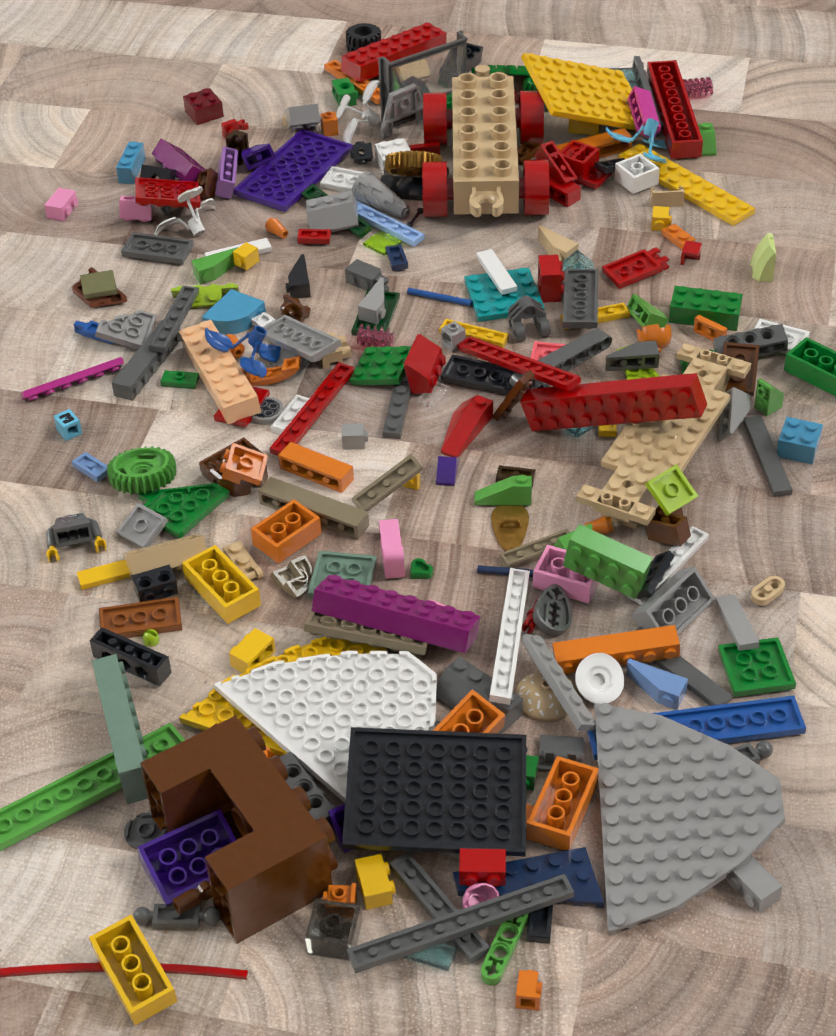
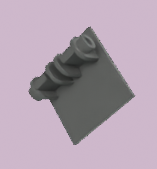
M540 735L538 770L550 771L557 756L582 763L583 737Z

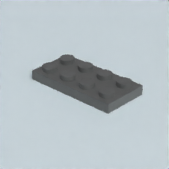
M132 232L121 250V255L129 258L183 265L194 243L193 240Z

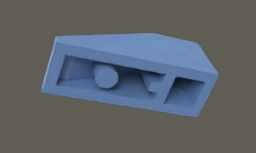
M628 659L626 675L657 703L678 710L687 692L688 679Z

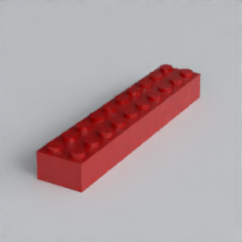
M677 60L647 62L646 76L649 78V86L652 87V95L655 97V104H657V110L660 112V120L663 121L662 131L671 159L702 157L703 139Z
M697 373L579 384L569 392L557 387L527 389L520 401L531 431L700 418L707 406Z

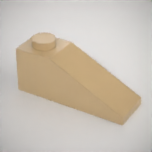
M541 225L538 226V241L549 255L558 254L559 261H562L565 266L578 257V243Z

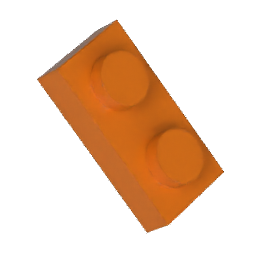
M676 224L662 229V235L680 249H683L686 240L696 241L694 237Z
M701 315L696 316L694 320V332L712 341L713 338L727 335L726 327Z

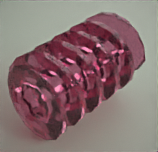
M703 77L700 79L694 78V80L690 78L688 81L683 79L689 98L691 93L693 97H696V93L701 97L702 92L707 96L708 91L710 95H713V83L710 77L705 79Z
M363 324L360 325L357 333V344L360 343L361 346L367 345L368 347L372 345L374 347H379V345L380 347H393L395 332L391 333L390 328H387L386 332H384L383 327L377 331V326H374L373 330H371L370 325H367L366 329H364Z

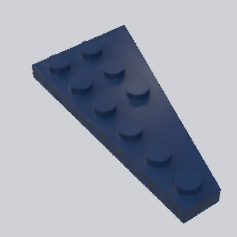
M586 847L506 862V886L494 887L498 891L499 896L565 874L574 890V897L561 902L574 903V906L591 904L596 905V908H604V901ZM459 871L453 872V880L458 896L463 897L465 891L470 886L459 885Z

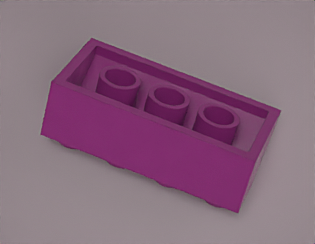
M162 138L151 153L156 157L155 160L162 164L164 168L176 170V178H179L180 181L197 182L199 172L206 170L183 149Z

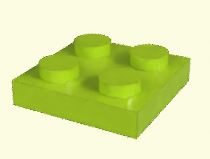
M677 464L645 483V486L666 516L698 497V494Z

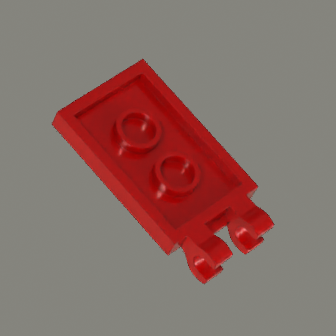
M657 247L649 251L643 249L602 266V272L621 289L660 273L662 269L667 270L669 265L666 262L669 261V258L667 256L660 257L657 253L661 251Z

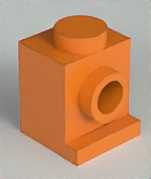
M352 883L351 886L329 885L328 891L323 892V905L327 906L328 915H356V883Z
M519 970L516 1008L540 1011L543 982H538L539 973L537 971Z

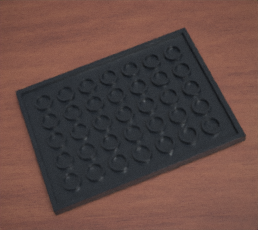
M351 727L342 849L460 854V848L506 849V856L525 857L527 735Z

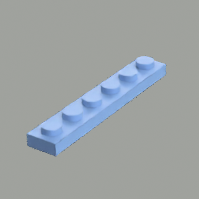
M357 201L358 217L369 225L413 247L425 239V234Z

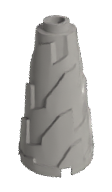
M365 171L363 172L365 174L364 177L358 176L351 189L357 201L386 212L398 219L409 216L411 211L407 203L378 180L374 174Z

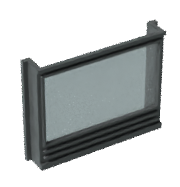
M462 30L457 32V40L392 62L384 56L378 58L379 81H381L379 83L381 121H383L389 93L413 83L418 86L422 99L423 93H446V95L452 93V77H459V75L467 73L468 38L463 35ZM415 113L394 121L393 127L416 120Z

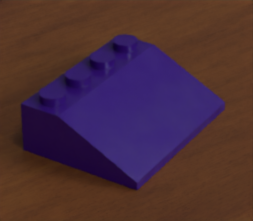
M221 809L138 846V858L166 906L173 904V898L191 888H197L203 881L207 880L209 882L205 857L236 841V838Z

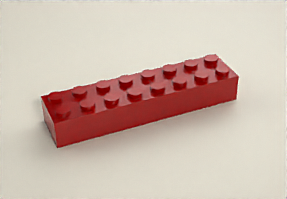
M423 23L420 26L402 31V33L381 39L376 43H371L368 46L342 55L341 72L361 83L379 75V57L384 56L392 62L446 44L447 33L431 23Z

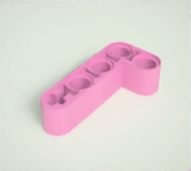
M398 519L379 520L385 579L405 577L404 552L401 545Z

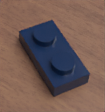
M402 245L386 246L385 252L392 271L408 269V261Z

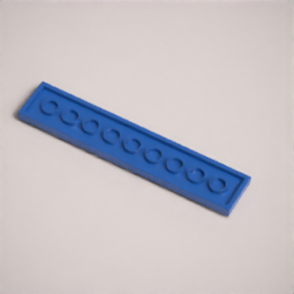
M794 695L652 713L662 715L725 744L806 733V726ZM595 728L594 731H587L593 758L598 760Z

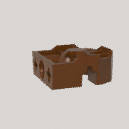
M244 437L234 442L235 444L263 453ZM231 445L199 462L202 475L211 483H216L229 490L230 496L239 497L251 493L253 483L241 480L240 484H236L221 478L223 473H220L219 470L226 449L230 450ZM267 464L265 466L262 481L258 486L259 488H261L268 479Z

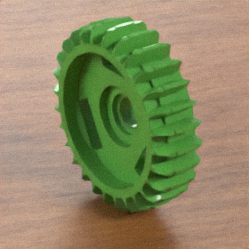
M138 446L137 449L125 450L124 453H118V456H114L107 465V475L113 489H117L118 492L123 491L124 494L129 492L131 495L133 493L139 495V493L143 492L146 494L149 491L153 493V490H160V487H166L167 484H170L175 479L177 472L173 454L170 451H166V449L154 448L153 446L150 448L146 446L139 448Z

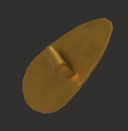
M499 505L492 511L491 523L494 535L504 551L521 546L525 539L529 525V514L523 506Z

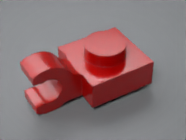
M231 119L221 123L222 136L225 138L235 129L247 130L249 129L248 122L245 123L244 119L239 121Z

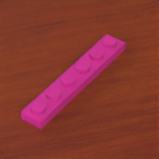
M122 357L22 391L21 397L23 400H35L39 398V394L45 393L46 396L54 393L56 388L61 387L63 390L71 387L73 382L77 381L80 384L88 381V377L93 375L97 378L105 375V371L110 370L114 372L120 370V366L124 364Z

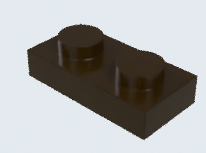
M499 465L496 483L511 476L526 475L532 476L533 487L536 469Z

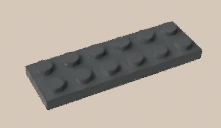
M565 269L563 328H597L598 269Z

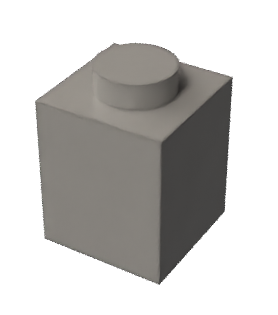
M364 423L342 424L343 450L365 449V442H368V431L364 430Z

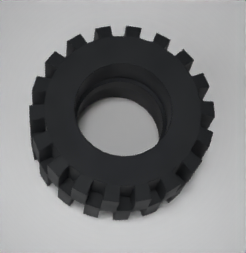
M361 23L352 25L346 30V48L348 52H353L381 40V29L376 25Z

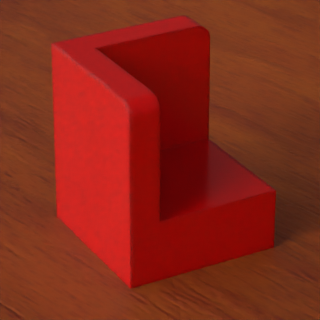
M685 241L681 254V265L685 264L686 258L700 260L702 243Z

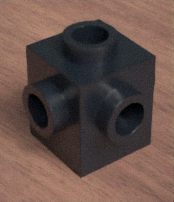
M355 142L352 149H350V157L354 159V163L363 165L367 164V161L373 160L371 142Z

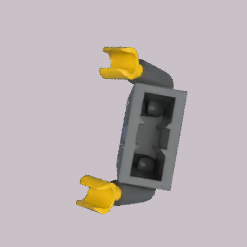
M84 513L56 518L55 524L46 533L47 548H49L46 551V556L49 562H51L52 556H56L57 561L60 560L58 551L55 549L56 547L92 541L93 539L95 540V551L99 553V546H103L105 551L107 550L106 540L101 538L102 534L97 521L87 518Z

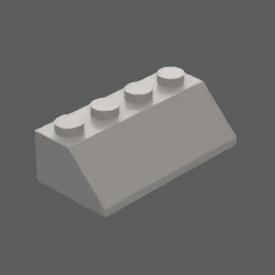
M694 566L679 570L631 615L637 625L644 629L675 625L677 634H679L715 598Z

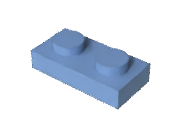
M84 452L72 461L74 468L97 483L108 476L107 465L87 452Z

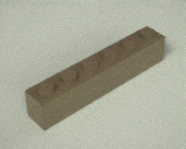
M269 477L258 490L261 505L279 510L295 499L320 517L321 527L359 540L369 527V512L282 480Z

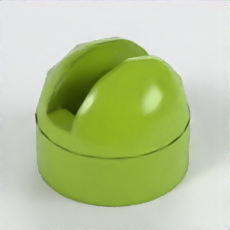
M148 629L143 634V643L147 647H154L160 641L156 630Z

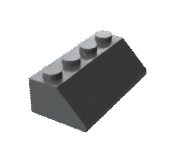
M460 656L445 668L437 683L436 699L451 710L473 689L505 714L504 727L498 732L499 734H502L523 715V698L513 691L510 705L489 701L492 677Z

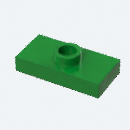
M165 370L160 381L161 386L195 389L199 380V373Z

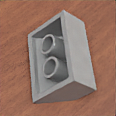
M352 190L306 200V213L310 229H331V232L358 227V207Z

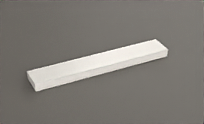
M692 526L689 539L681 547L673 546L669 550L675 557L670 563V568L664 573L662 581L655 588V592L673 577L709 539L708 533ZM627 596L628 599L640 605L648 599L644 597L637 600Z

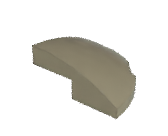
M306 555L291 560L287 566L272 571L270 577L285 593L297 599L310 586L309 578L312 576V568Z

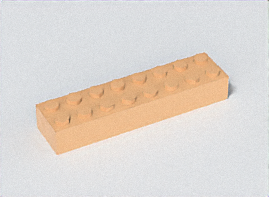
M211 320L203 321L200 324L180 330L182 346L227 424L261 413L258 396L230 350L228 352L218 351L207 342L205 338L206 327L211 331L218 332Z

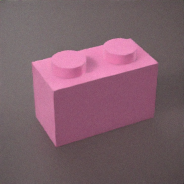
M58 188L44 205L47 218L65 221L78 205L76 191Z
M122 195L119 200L120 219L125 221H133L135 219L141 222H149L154 216V205L140 206L135 203V196Z

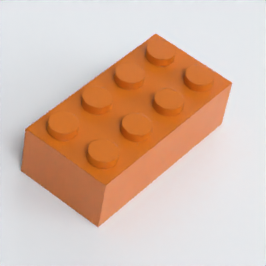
M557 756L527 821V839L563 851L570 850L597 788L599 768Z

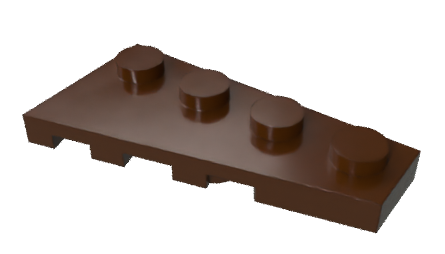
M531 370L516 382L494 412L492 417L496 421L502 416L506 418L512 412L511 409L517 405L521 397L526 393L525 391L532 385L531 381L535 374Z

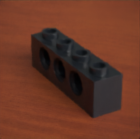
M103 627L89 640L94 658L99 659L116 654L118 662L123 661L126 672L159 687L172 673L169 656Z

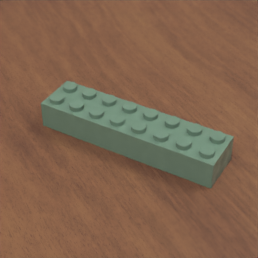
M116 654L92 660L115 762L127 805L148 799L140 762L145 761L144 759L148 758L143 744L141 730H139L140 725L126 674L122 675L126 673L123 661L118 662Z

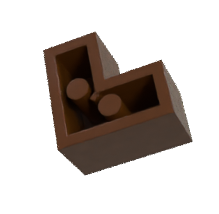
M658 506L649 524L645 525L648 540L681 547L691 536L687 516L683 515L682 507L666 516L661 507Z

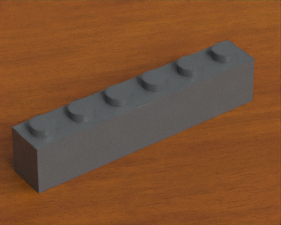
M161 320L112 381L114 396L133 401L140 394L141 389L149 382L152 375L157 372L160 365L165 362L167 356L174 350L178 342L181 341L180 328L166 353L149 351V344L163 321Z

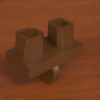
M288 294L283 295L284 303L280 306L281 314L303 323L304 318L309 317L311 308L307 305L303 306L297 298H292Z

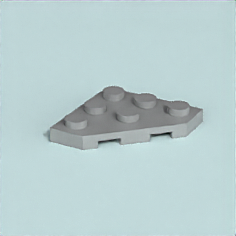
M138 310L132 315L123 314L114 317L110 321L106 319L101 320L95 337L138 350L151 334L157 315Z

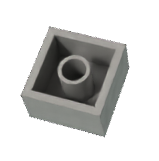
M318 103L288 107L285 110L287 129H292V131L301 130L302 127L313 129L321 122Z

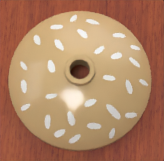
M540 671L525 676L518 683L515 693L523 698V713L526 716L544 722L557 721L568 716ZM568 678V680L573 684V688L578 694V690L571 679Z

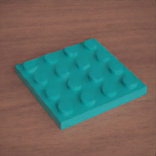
M529 267L507 270L517 285V291L501 295L487 273L464 276V283L470 300H472V306L478 322L508 318V309L523 296H530L538 301L545 310Z

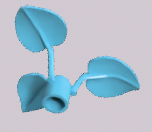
M648 118L645 126L642 125L632 138L611 132L606 127V131L611 137L627 143L633 142L644 130V134L650 137L649 140L644 138L642 140L650 145L648 153L643 152V155L650 160L667 164L665 158L662 159L652 153V145L660 149L667 148L664 140H654V135L659 125L658 121Z

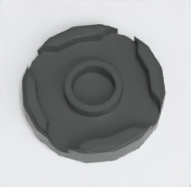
M150 812L136 815L137 818L133 821L130 819L124 828L126 842L137 850L138 846L167 833L166 828L161 832L152 819Z

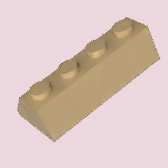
M194 534L122 554L131 576L169 564L174 570L183 569L182 562L201 553L207 547L204 535Z

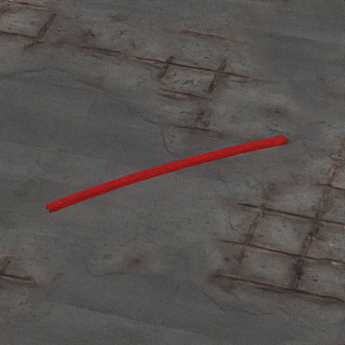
M100 963L46 964L0 968V978L105 971ZM160 963L165 973L247 980V975L249 974L248 970Z

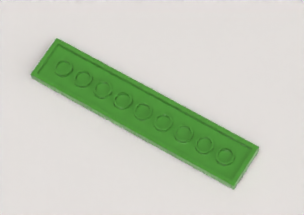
M171 722L143 736V744L148 756L145 759H149L185 741ZM111 752L1 808L0 851L122 789L114 753Z

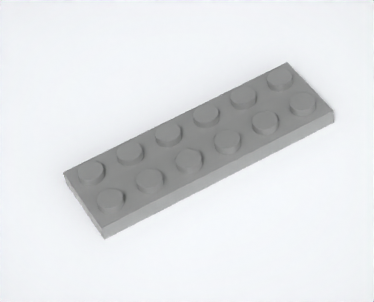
M287 315L264 327L267 331L265 340L311 362L320 361L322 357L335 352L337 348L342 346L340 339Z

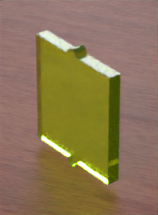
M379 231L363 242L364 246L383 256L386 255V246L402 244L401 240L383 231Z

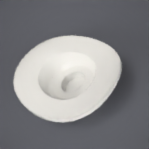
M594 653L584 658L577 667L575 682L580 694L589 702L594 704L610 703L621 694L624 687V675L621 666L612 656L605 653Z

